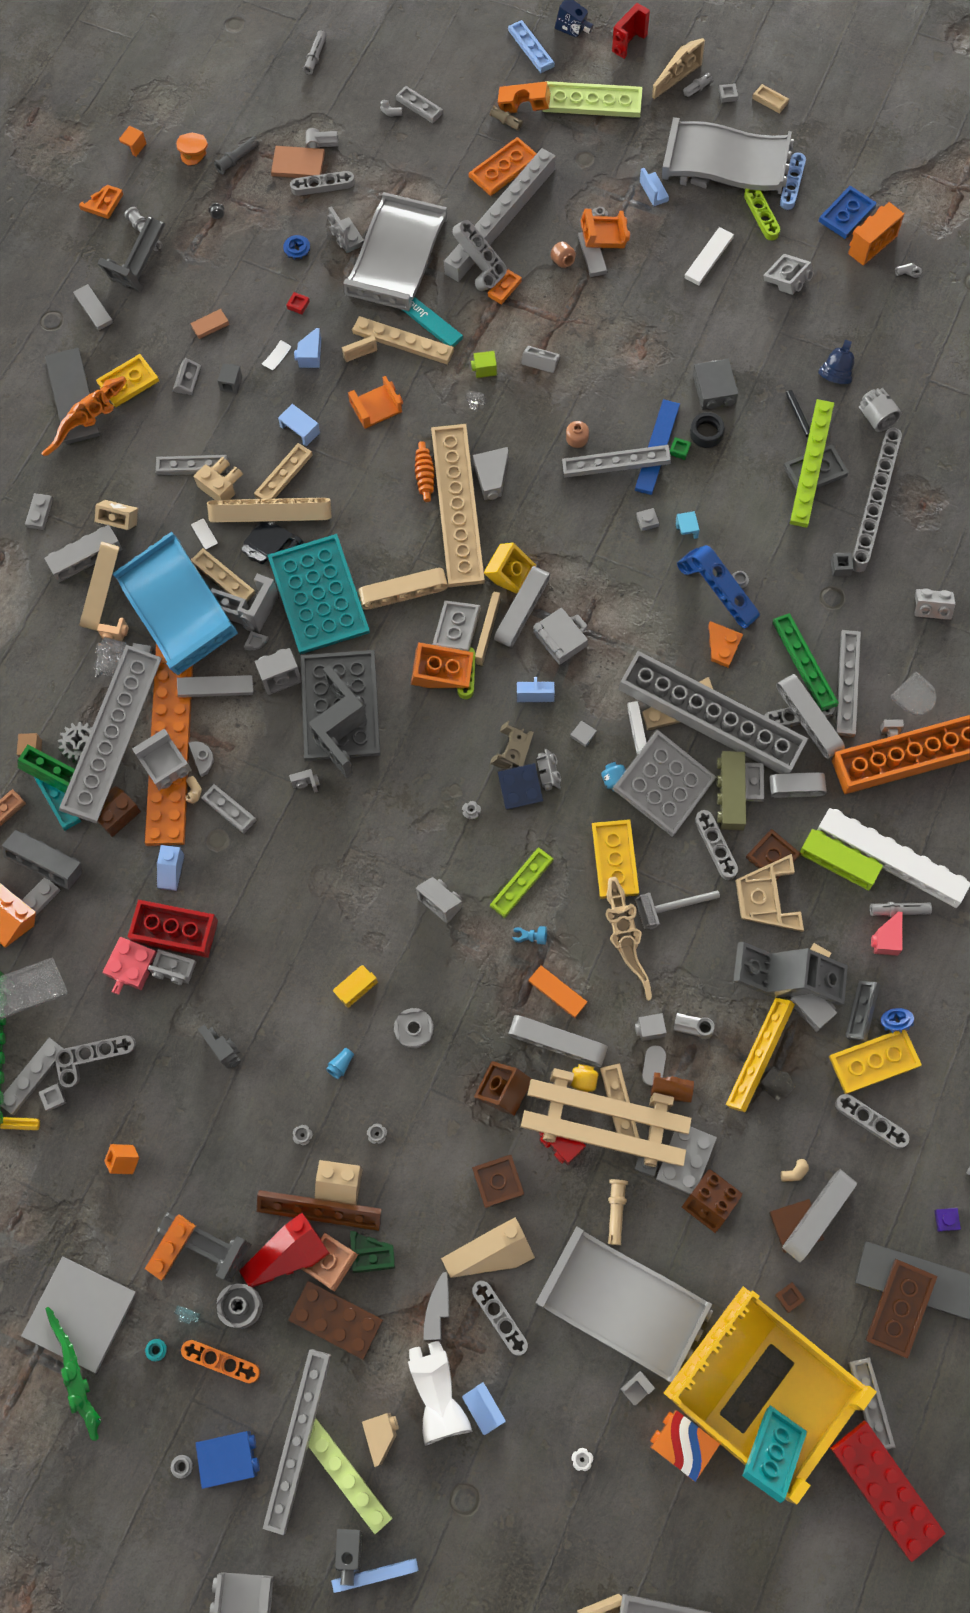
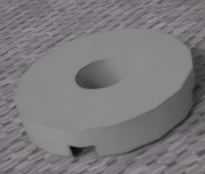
M419 1008L404 1010L394 1023V1033L397 1040L407 1048L417 1049L423 1047L433 1036L434 1025L432 1019ZM416 1023L420 1028L417 1033H410L408 1027Z

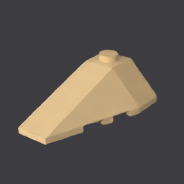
M703 38L690 41L679 48L653 85L652 98H657L702 65L705 44Z
M515 1217L441 1259L450 1278L517 1268L535 1257Z

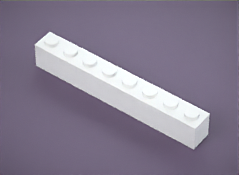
M829 808L817 829L824 832L831 839L840 840L848 848L857 849L862 855L878 860L879 864L883 865L882 869L955 908L960 905L970 887V882L965 877L949 872V869L945 866L934 864L928 857L917 855L911 848L902 847L894 839L880 835L877 830L861 825L858 820L844 816L837 809Z

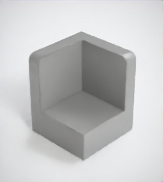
M641 1371L620 1388L633 1405H637L647 1394H650L655 1389Z

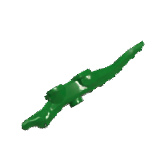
M47 1307L45 1310L50 1326L62 1348L64 1368L60 1370L64 1386L67 1387V1398L71 1413L79 1412L85 1421L91 1440L97 1441L99 1437L97 1428L101 1423V1417L94 1410L90 1401L87 1400L86 1393L90 1392L87 1379L82 1380L77 1361L78 1357L75 1354L74 1347L68 1335L64 1333L63 1328L59 1325V1320L55 1317L54 1311Z

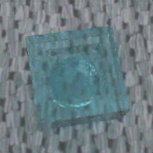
M177 1305L174 1314L179 1315L178 1320L190 1324L191 1321L198 1322L201 1315Z

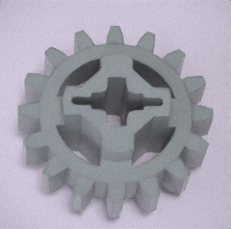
M81 722L78 723V726L71 723L70 729L65 727L66 733H60L63 739L58 740V743L61 745L59 749L63 752V756L65 758L68 757L71 762L75 759L78 763L88 739L85 733L90 734L92 729L88 723L84 726Z

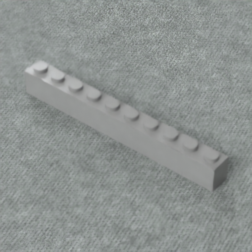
M541 148L476 223V229L489 245L493 243L555 170L554 154ZM460 243L444 260L445 275L457 282L475 264Z

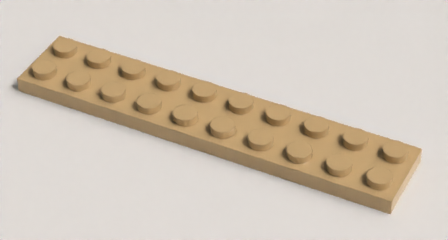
M466 424L431 427L448 587L485 584Z

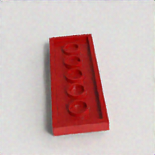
M865 1420L830 1448L909 1561L913 1562L946 1534Z

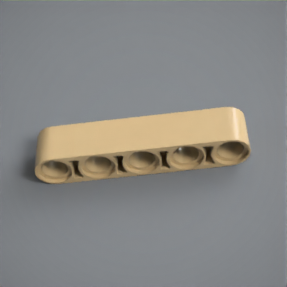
M105 542L100 544L79 624L81 627L95 631L98 629L119 546Z
M435 568L363 586L358 589L357 593L362 609L369 610L444 591L448 588V583L444 570L442 568Z

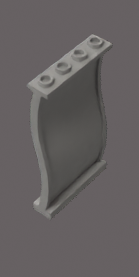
M673 117L663 163L662 179L668 180L669 176L701 177L744 189L777 190L778 194H781L782 187H786L787 177L784 174L788 175L790 164L786 163L790 162L792 152L789 150H792L794 139H791L792 132L788 131V135H759L715 123L681 122L680 118Z
M383 192L382 200L373 215L356 264L348 279L345 278L343 283L345 295L409 311L411 302L425 273L436 238L443 223L447 221V207Z
M577 1226L536 1301L538 1306L620 1352L670 1383L682 1369L681 1366L684 1360L688 1361L693 1353L691 1346L694 1340L699 1341L703 1333L701 1326L704 1321H709L713 1310L710 1309L712 1306L710 1302L703 1300L666 1277L625 1256Z

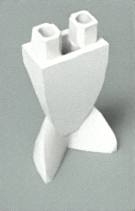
M439 1341L428 1344L431 1355L425 1357L422 1355L421 1347L409 1349V1368L418 1392L426 1405L422 1429L425 1446L446 1437L473 1432L466 1414L452 1399L449 1361L447 1353L443 1350Z

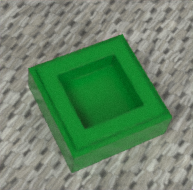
M675 437L669 451L670 455L686 460L692 442Z

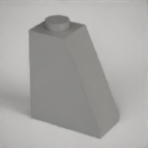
M508 447L473 455V464L484 500H494L502 496L509 460Z

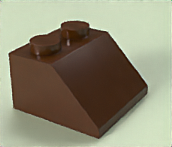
M115 786L109 791L97 822L113 837L141 811L124 791Z
M492 1061L474 1098L501 1112L515 1116L529 1089L532 1078L517 1068Z

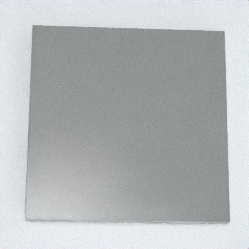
M656 730L612 789L670 836H674L717 777L659 730Z
M62 1256L21 1336L63 1357L62 1348L46 1314L45 1308L49 1307L54 1311V1315L59 1320V1325L63 1328L64 1333L68 1335L78 1357V1365L97 1373L137 1292Z

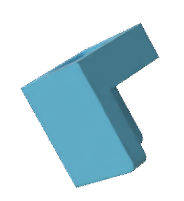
M695 511L677 514L676 528L680 529L682 535L693 533L694 539H697L699 536V526Z

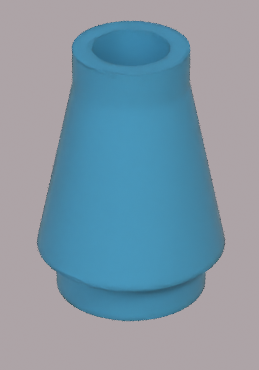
M344 1048L341 1053L327 1064V1072L337 1079L344 1076L354 1053Z

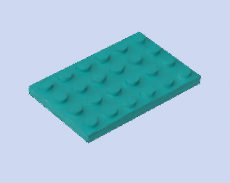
M337 534L268 554V559L300 655L370 633Z

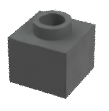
M833 553L831 558L833 577L851 576L854 569L852 553Z

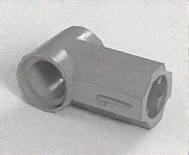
M316 128L306 130V148L320 149V147L338 146L337 131L320 132Z
M677 1013L673 1031L698 1036L701 1039H709L714 1033V1023L709 1018H698ZM706 1024L711 1030L704 1033L699 1027Z

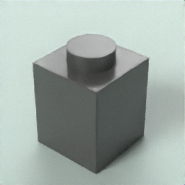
M234 364L222 365L218 378L220 391L237 394L243 377L240 366Z

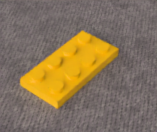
M619 820L592 823L600 899L607 898L608 880L611 877L618 879L625 892V897L638 896L639 886L631 821Z
M902 1030L901 1033L899 1031L891 1032L829 1056L845 1094L922 1066L906 1030Z

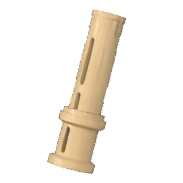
M611 1179L609 1181L611 1184V1196L608 1198L611 1204L608 1244L621 1245L623 1206L627 1203L625 1189L628 1181Z

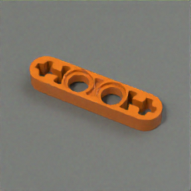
M186 1341L181 1347V1354L185 1359L245 1383H255L260 1377V1368L256 1364L198 1341ZM194 1344V1349L202 1352L200 1361L197 1360L200 1357L197 1354L188 1356L187 1347H191ZM213 1351L217 1359L215 1363L208 1364L205 1360L206 1354ZM229 1359H233L236 1362V1368L233 1372H228L225 1369V1363ZM241 1362L244 1363L242 1366L244 1369L250 1370L253 1367V1372L256 1373L255 1377H250L248 1380V1375L240 1372V1376L236 1375L241 1368Z

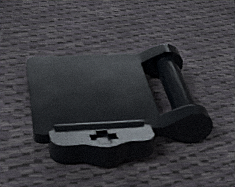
M261 521L244 540L242 552L251 561L264 564L269 560L268 554L280 551L289 539L292 542L286 549L301 545L304 541L272 521Z

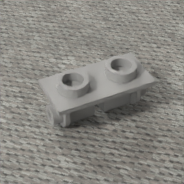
M544 749L545 753H539L536 758L539 771L546 770V773L540 774L542 787L546 791L551 790L552 786L561 789V776L556 768L557 758L554 753Z

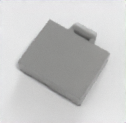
M562 607L533 626V633L559 665L588 646V639L583 634L588 627L579 615L569 617Z

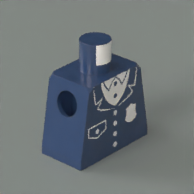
M564 0L559 7L555 29L578 37L582 30L590 34L594 24L586 21L588 16L587 9L574 0Z

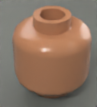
M559 242L554 245L551 250V258L559 267L566 268L574 263L576 253L569 244Z
M581 421L570 423L566 430L567 443L574 448L585 446L589 439L588 426Z

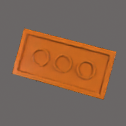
M516 137L470 171L469 178L488 195L492 196L515 179L537 153L519 137Z

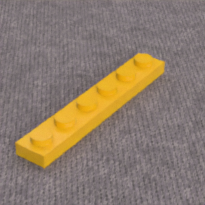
M775 998L728 1098L726 1105L729 1108L746 1112L795 1006L792 1001Z

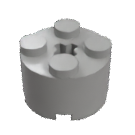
M240 1283L229 1285L221 1291L217 1298L218 1317L229 1327L237 1329L248 1328L259 1319L262 1313V1299L259 1293L248 1285ZM237 1302L242 1303V1310H237Z

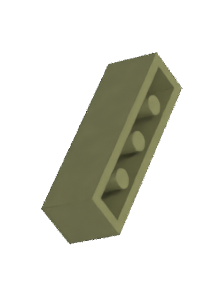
M722 751L721 757L717 758V769H720V776H717V787H720V793L717 794V805H720V812H717V823H720V830H744L746 825L745 752Z

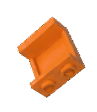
M584 209L580 221L586 247L625 248L627 241L630 240V231L627 229V218L624 216V211H619L617 217L593 216L591 209Z

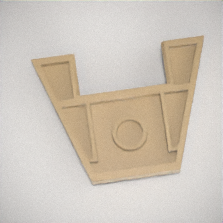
M792 854L736 879L742 920L800 932L804 931L801 912L781 914L776 876L793 875L795 873Z

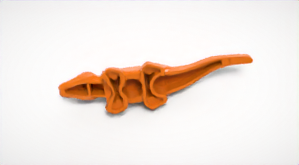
M121 376L106 380L100 390H96L73 405L67 416L61 421L54 441L41 454L47 456L56 450L68 432L76 426H92L96 422V416L101 413H111L114 406L110 404L109 400L116 396L127 382L125 377Z

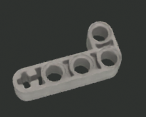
M464 220L453 227V235L482 270V273L475 280V286L481 292L494 287L506 274V265L470 221Z
M124 1035L59 1050L56 1053L55 1062L60 1084L64 1087H73L79 1083V1064L133 1052L136 1048L135 1039L132 1036ZM124 1039L131 1042L128 1050L125 1047L117 1048L118 1053H116L114 1041H116V1044L124 1043ZM105 1043L111 1046V1051L107 1055L101 1051V1047ZM84 1048H88L91 1051V1056L88 1059H84L81 1056V1051ZM65 1052L71 1056L70 1062L67 1064L61 1061V1056ZM68 1072L73 1073L75 1077L71 1084L65 1081V1075Z

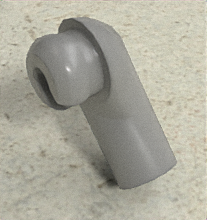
M388 100L381 101L380 109L387 116H402V107L392 108L389 106Z
M910 263L896 267L895 273L897 276L907 274L917 278L921 275L922 269Z

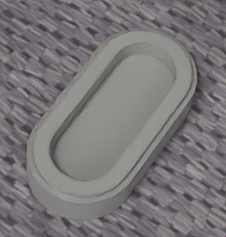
M660 1046L649 1047L645 1054L642 1079L646 1085L651 1087L653 1085L654 1072L661 1073L663 1078L666 1053Z

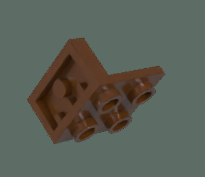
M708 1169L682 1208L716 1233L743 1194L711 1169Z

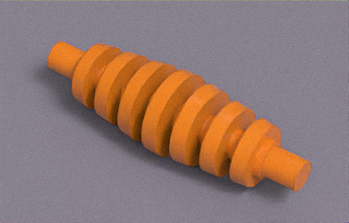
M421 441L418 443L419 449L416 450L415 475L419 493L423 495L424 502H430V495L434 492V468L430 450L426 448L425 442Z

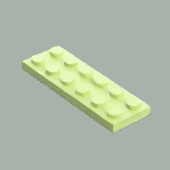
M545 81L548 83L551 95L549 109H545L543 112L640 118L642 87Z

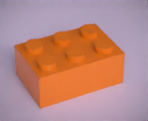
M890 202L884 207L881 206L873 216H869L865 220L863 225L855 228L852 241L849 244L848 254L864 266L898 236L904 213Z

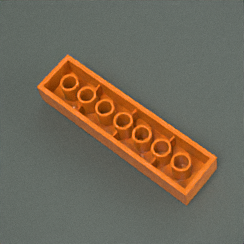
M970 715L835 752L831 761L844 795L970 760Z

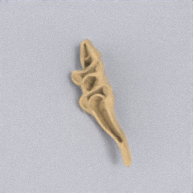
M611 877L608 880L606 896L612 909L608 908L605 913L613 929L610 941L621 953L627 966L641 980L645 989L646 999L649 1001L652 998L650 982L639 963L636 951L642 936V932L635 927L634 923L636 907L632 904H625L626 897L623 888L616 877Z

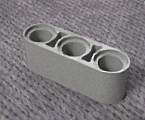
M824 773L775 774L769 777L771 796L774 798L817 797L827 794Z

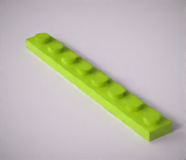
M816 400L790 519L791 525L808 527L834 402Z

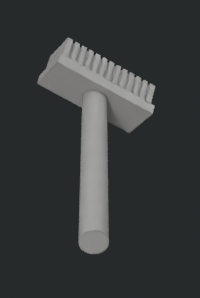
M717 890L654 906L651 893H646L638 896L635 901L640 919H642L643 928H650L651 930L660 925L657 913L720 898V894Z

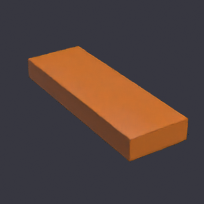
M541 965L528 980L529 983L574 1018L577 1017L587 1004L585 999Z

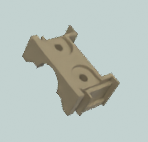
M509 721L503 724L500 730L501 733L508 735V746L502 755L498 753L490 761V765H495L504 770L511 769L512 766L520 767L524 765L534 733L529 731L525 734L523 733L524 729L519 730L509 726Z

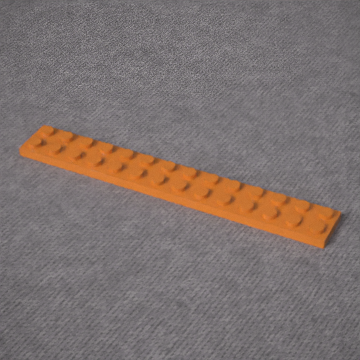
M156 644L155 655L162 659L154 677L151 737L165 728L173 743L189 763L188 743L190 742L192 697H178L177 678L193 677V665L177 676L169 669L166 659ZM188 774L172 782L168 788H162L161 790L157 788L149 776L145 833L146 846L185 845L187 806L185 796L187 795L188 784L186 779Z

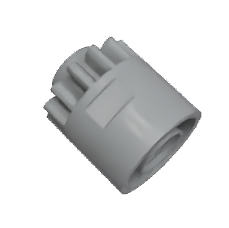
M877 388L867 392L862 398L863 401L860 402V410L876 432L887 430L902 415L901 410L884 388L880 390Z

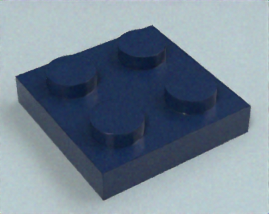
M535 763L497 771L505 809L543 801Z

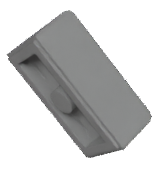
M527 346L523 352L521 364L554 373L560 359V354Z
M185 358L180 365L172 391L192 395L201 365Z

